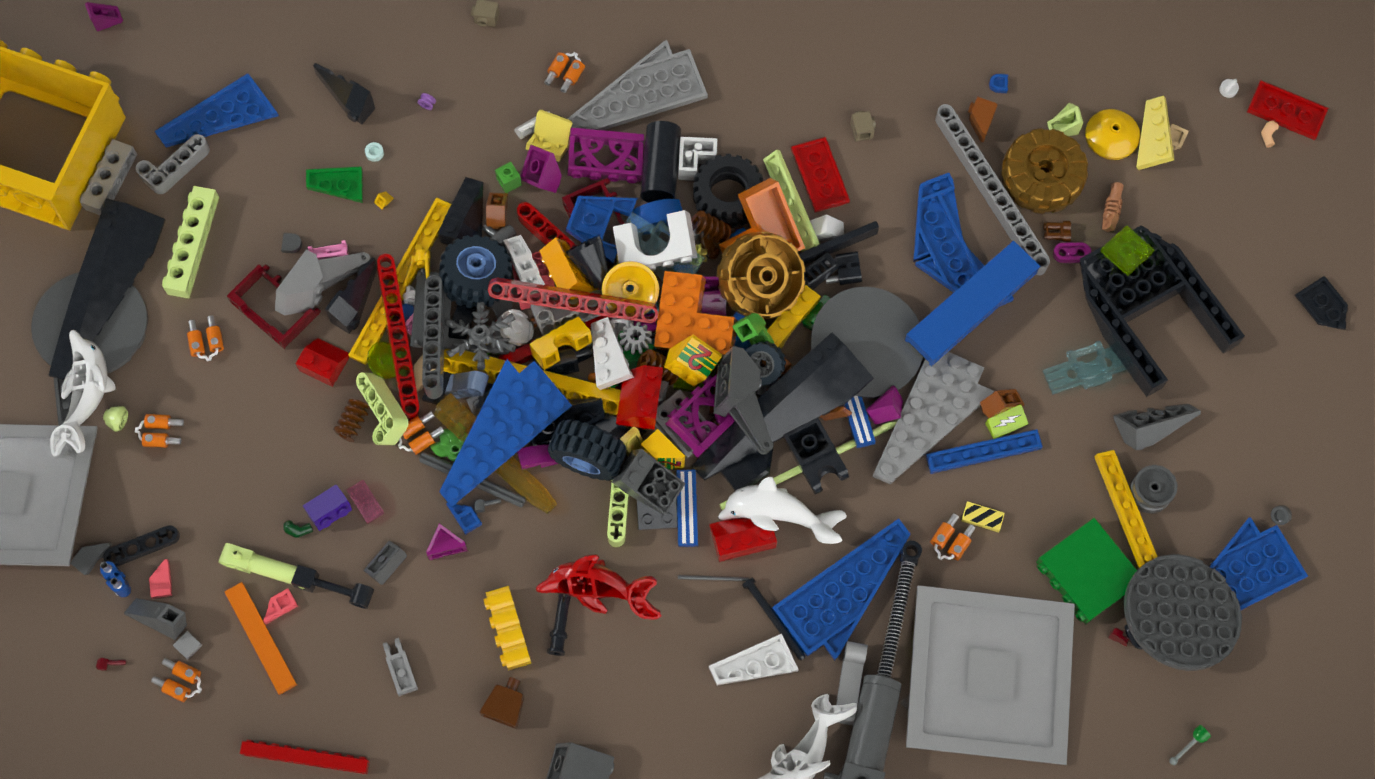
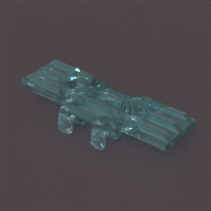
M633 212L630 214L625 224L632 223L637 226L639 244L643 253L648 256H654L663 252L668 243L659 238V235L662 231L670 236L669 227L665 225V222L660 220L654 226ZM649 231L651 238L648 241H643L642 234ZM697 253V258H693L692 262H675L671 268L680 273L696 274L705 257ZM663 265L658 266V268L662 271H666L667 267H663Z
M1096 341L1093 345L1075 351H1067L1068 362L1044 369L1042 372L1052 394H1056L1083 385L1085 390L1111 381L1113 374L1127 369L1111 347L1104 349L1102 343ZM1097 351L1096 359L1084 364L1083 361L1078 362L1076 359ZM1104 358L1110 359L1112 366L1108 367ZM1074 370L1077 373V378H1069L1067 371Z

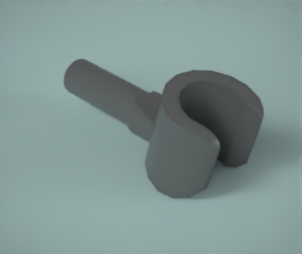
M478 499L474 504V511L476 513L485 512V506L501 503V499L489 501Z

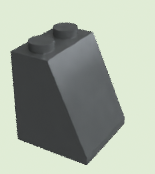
M571 742L559 743L555 746L546 779H609L610 774L614 770L613 761L615 757Z

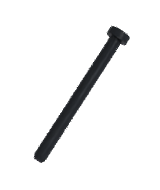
M753 577L742 584L743 588H748L776 629L783 635L784 640L797 658L803 660L805 658L804 652L754 584L756 582Z

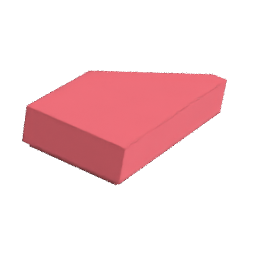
M164 559L149 578L152 599L172 596L168 559Z
M289 588L270 598L268 609L263 619L265 624L298 607Z

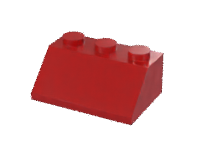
M643 365L631 369L630 371L633 373L634 378L622 382L616 425L655 430L663 368Z
M734 518L709 524L719 562L776 548L777 539L775 532L756 526L749 518Z

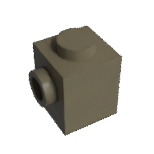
M477 0L476 5H473L471 10V16L474 17L475 24L483 27H496L500 12L499 4L492 1Z
M858 111L852 114L850 124L855 142L873 139L876 123L874 117H871L870 111Z

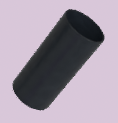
M654 121L646 127L640 197L647 203L663 199H675L681 128L675 123Z

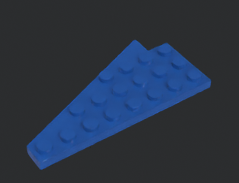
M508 359L505 361L439 491L451 507L457 504L572 407L570 402L535 361L520 373Z

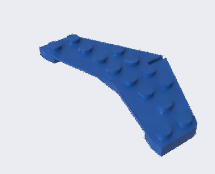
M946 173L925 181L919 186L913 262L920 260L915 263L916 267L954 293L983 268L984 265L971 252L963 239L954 193V182L950 173ZM1011 296L1002 305L1012 302L1014 300L1013 296Z

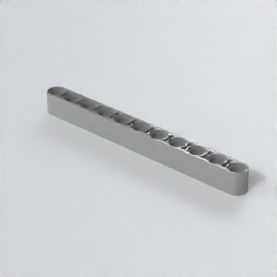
M948 104L941 105L935 118L938 127L1011 241H1015L1031 258L1044 265L1039 268L1036 274L1039 276L1043 275L1050 264L1049 256L955 110ZM979 172L984 173L986 176H981ZM988 187L994 188L995 191L989 190ZM997 202H1002L1005 205L1001 206ZM1007 217H1012L1014 221L1009 220ZM1017 232H1022L1024 236L1018 235ZM1026 247H1031L1034 251H1029Z

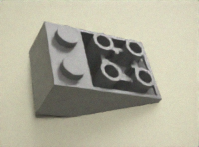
M643 449L632 450L621 466L618 475L612 480V483L626 494L663 515L667 514L686 484Z

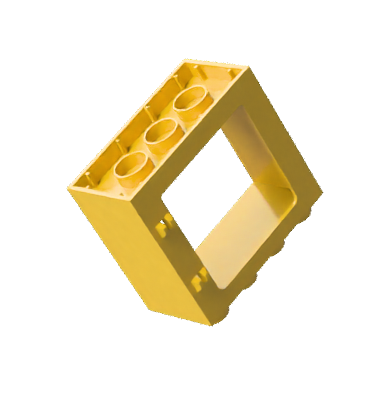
M0 40V100L4 93L11 91L87 117L55 183L0 165V207L70 231L82 208L80 197L86 191L89 179L94 176L98 162L103 159L107 145H110L112 139H116L126 118L119 104L120 99L114 94L110 86L111 80L101 73L91 71L89 76L77 73L76 68L66 61L56 60L54 64L42 61V57L31 49L21 48L20 52L7 49V44Z

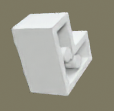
M680 137L678 180L694 181L698 164H706V161L710 158L712 160L715 159V156H717L716 138Z

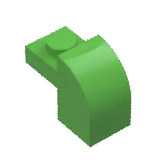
M752 313L736 321L732 326L742 342L749 340L751 345L761 341L774 343L765 328V320L757 313Z

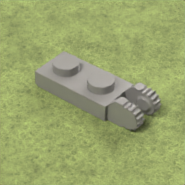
M396 638L395 646L399 653L392 655L387 642L383 643L391 676L400 697L418 690L406 652L403 650L400 639Z

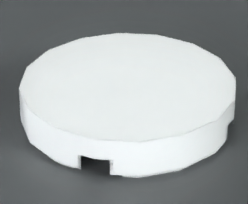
M510 309L501 316L504 319L512 313L516 320L507 323L510 326L509 328H500V334L503 338H510L509 343L516 346L524 345L533 337V324L529 322L528 316L522 311Z

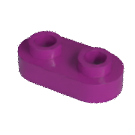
M1059 243L1053 250V257L1060 263H1080V258L1091 253V248L1086 243ZM1078 252L1083 253V256H1079Z

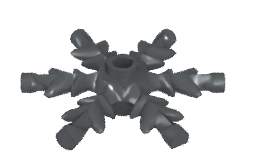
M483 302L477 303L478 312H473L476 318L473 321L477 323V326H474V328H470L469 323L465 325L461 319L459 323L451 319L446 323V326L455 328L452 333L462 332L461 336L469 334L468 340L461 339L462 343H453L452 346L455 348L446 351L447 355L451 358L459 352L461 356L466 348L469 351L470 345L475 344L478 348L473 351V353H476L473 361L478 360V370H484L485 359H490L486 354L489 350L485 348L489 343H492L493 348L497 346L500 352H503V348L514 352L516 349V345L507 343L510 338L500 339L501 335L493 337L494 331L501 332L500 328L510 327L507 323L516 320L514 315L511 313L504 319L503 316H500L496 323L493 320L492 326L487 327L485 323L489 320V318H486L489 310L484 311L485 303Z

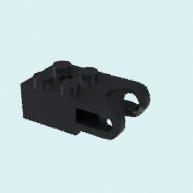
M819 418L813 419L783 435L790 452L815 495L823 491L820 481L825 474H836L841 481L849 478L848 470Z

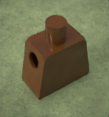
M509 677L506 687L496 684L479 712L481 716L517 729L524 701V695L517 692L521 681Z

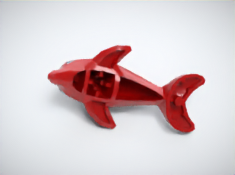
M597 554L586 555L575 562L565 563L554 568L548 578L536 587V591L540 593H559L576 597L583 606L593 612L606 614L608 609L599 598L614 597L627 600L631 610L643 619L655 620L662 616L660 610L655 608L646 599L648 592L657 584L656 578L644 576L629 584L618 573L605 567V561L598 560L599 556Z

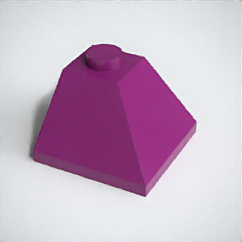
M530 145L520 174L521 181L556 193L562 174L554 153Z

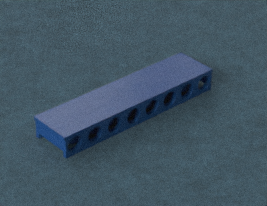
M1012 241L906 334L905 341L909 342L932 367L1033 278L1041 266L1015 241Z

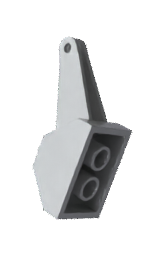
M306 249L276 289L275 311L283 315L307 312L310 308L313 309L315 305L318 306L323 298L321 295L322 291L358 272L370 260L369 254L361 252L318 260L316 254Z

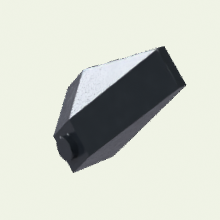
M374 257L358 271L355 280L350 279L347 282L348 286L344 291L339 290L325 308L330 322L348 334L360 324V319L377 271V261Z
M602 398L567 399L572 407L532 439V445H549L557 425L563 420H577L591 425L604 418L605 411Z

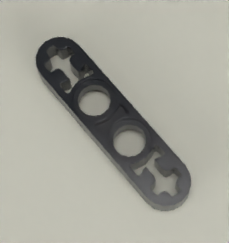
M164 526L107 549L103 559L105 562L110 561L118 567L177 543L180 533L174 526ZM169 531L175 533L172 535V539L166 537ZM158 535L162 537V540L164 541L163 543H161V540L158 537ZM149 538H155V546L147 547V540ZM131 545H136L137 552L129 555L127 553L128 548ZM120 550H122L123 554L126 556L125 558H123V556L120 555L122 554ZM113 553L117 556L114 562L110 559Z

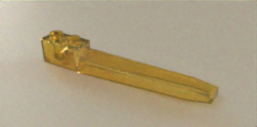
M451 393L437 404L434 416L464 443L476 417ZM513 456L495 471L519 494L524 496L529 503L543 512L549 514L557 506L556 501L548 490L526 469L522 470L520 463Z

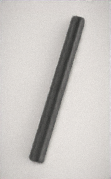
M422 452L419 458L421 463L445 474L449 473L453 465L426 452ZM486 479L476 487L518 507H523L526 502L524 496Z

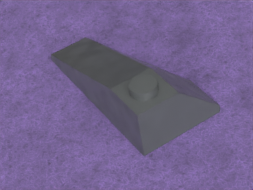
M1190 404L1166 406L1165 410L1148 408L1147 412L1143 413L1131 410L1114 415V421L1124 442L1134 450H1143L1145 447L1154 445L1200 415L1201 410Z

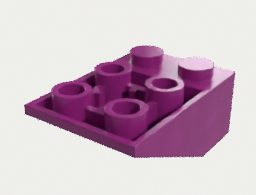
M704 277L706 282L701 313L726 316V300L722 298L718 288L719 278Z

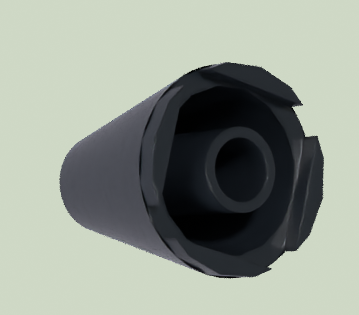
M599 235L582 242L578 246L572 247L566 253L594 289L599 288V290H602V283L609 268L602 239Z

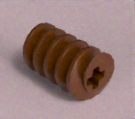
M702 210L692 217V228L695 234H700L701 237H706L707 240H712L715 244H721L730 238L731 226L728 223H724L722 220H718V218L712 217L711 214H706Z
M652 349L643 352L637 362V367L643 365L662 367V380L669 382L668 385L674 384L679 378L664 367L667 357Z
M349 399L347 401L348 406L344 407L345 412H342L340 415L342 419L337 421L339 426H335L333 430L344 440L354 443L355 441L351 438V435L358 436V433L354 430L362 428L358 422H365L361 416H368L365 408H371L363 401Z

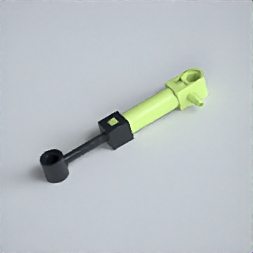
M225 543L218 563L226 567L249 574L253 572L292 584L295 588L313 593L315 586L350 597V604L363 609H368L374 592L373 588L360 583H356L355 587L350 589L318 579L319 573L317 570L301 565L294 566L258 555L252 550L230 543Z

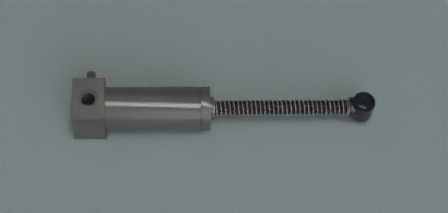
M910 540L906 542L900 552L902 568H900V577L897 582L898 587L896 586L890 622L888 623L889 626H887L885 646L883 652H881L883 655H881L882 659H880L881 662L879 663V672L877 675L864 676L846 761L839 775L825 772L823 779L885 778L886 772L883 771L902 687L901 683L890 677H892V666H894L893 662H895L894 658H896L895 652L897 651L898 640H900L901 625H903V618H905L903 615L908 603L907 597L909 596V589H911L910 584L914 574L913 571H915L914 567L918 565L922 553V547L916 541ZM912 549L916 555L909 556L906 550Z

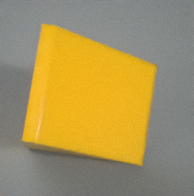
M385 191L378 193L374 203L379 208L384 209L394 198Z

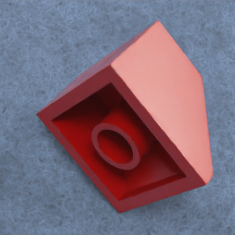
M317 338L303 349L295 364L300 372L333 387L349 360V352Z

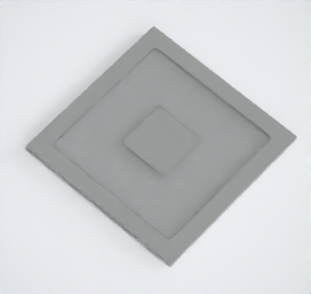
M0 424V565L70 566L98 429L97 426H80L85 439V449L83 452L77 453L70 444L66 443L61 454L54 457L51 453L50 438L54 429L60 425Z
M918 585L906 748L1067 765L1075 604Z

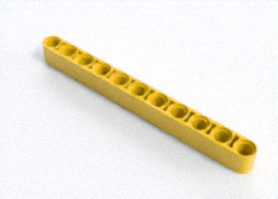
M444 349L445 372L457 374L480 371L489 376L488 383L494 384L505 363V360L489 357V360L485 359V369L478 370V360L473 361L476 353L465 350L461 356L458 352L450 358L446 353L450 349ZM510 362L519 373L527 367ZM543 370L566 399L602 398L605 413L617 415L621 390L611 387L600 390L596 387V383Z

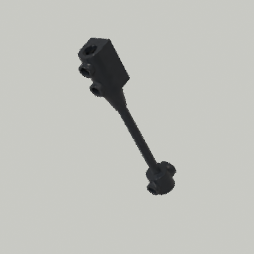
M656 331L651 332L650 338L653 339L655 338ZM568 345L560 346L558 348L560 361L544 371L560 375L579 372L578 363L594 356L593 346L584 347L579 351Z

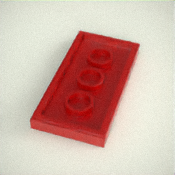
M1260 80L1247 112L1264 120L1277 122L1281 127L1315 140L1329 108Z
M826 137L791 146L793 157L814 213L850 203Z

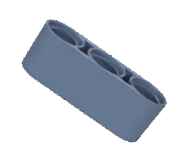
M480 371L450 375L445 394L455 399L483 396L489 376Z

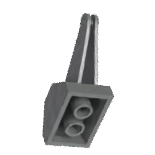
M732 346L718 362L714 414L726 416L730 413L758 452L765 455L773 449V442L768 433L755 394L762 384L760 369L743 348Z

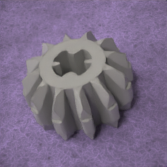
M638 321L636 326H634L630 322V328L624 326V332L620 333V338H622L620 344L625 345V351L631 349V354H635V350L642 354V348L648 350V344L652 343L650 338L652 333L647 331V325L640 327V322ZM633 336H637V338L639 337V340L635 341Z

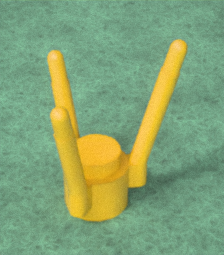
M416 250L415 256H411L403 287H406L415 263L418 268H425L426 279L430 276V251Z

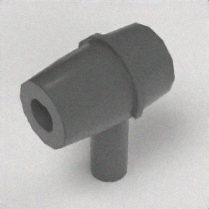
M486 224L482 227V230L491 236L490 240L498 241L500 247L505 246L503 240L515 237L516 231L511 225H506L499 231L487 227Z

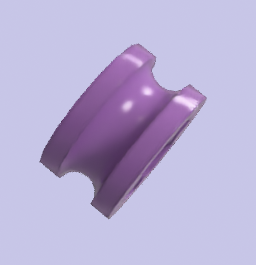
M422 93L418 104L424 109L432 110V104L436 103V99L429 94Z

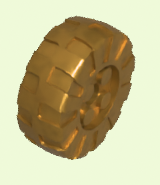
M1033 129L1025 135H1020L1007 150L1002 164L1001 176H1003L1004 180L1003 186L1014 199V202L1021 208L1029 209L1038 214L1059 212L1064 210L1069 204L1071 205L1083 191L1088 176V161L1085 153L1080 148V144L1072 137L1065 135L1064 132L1056 129Z
M753 232L737 238L732 245H729L721 255L722 260L717 267L718 288L722 298L728 302L730 308L743 316L757 313L763 319H770L780 316L784 311H789L797 303V298L802 294L805 285V265L798 255L799 251L782 236L770 232Z

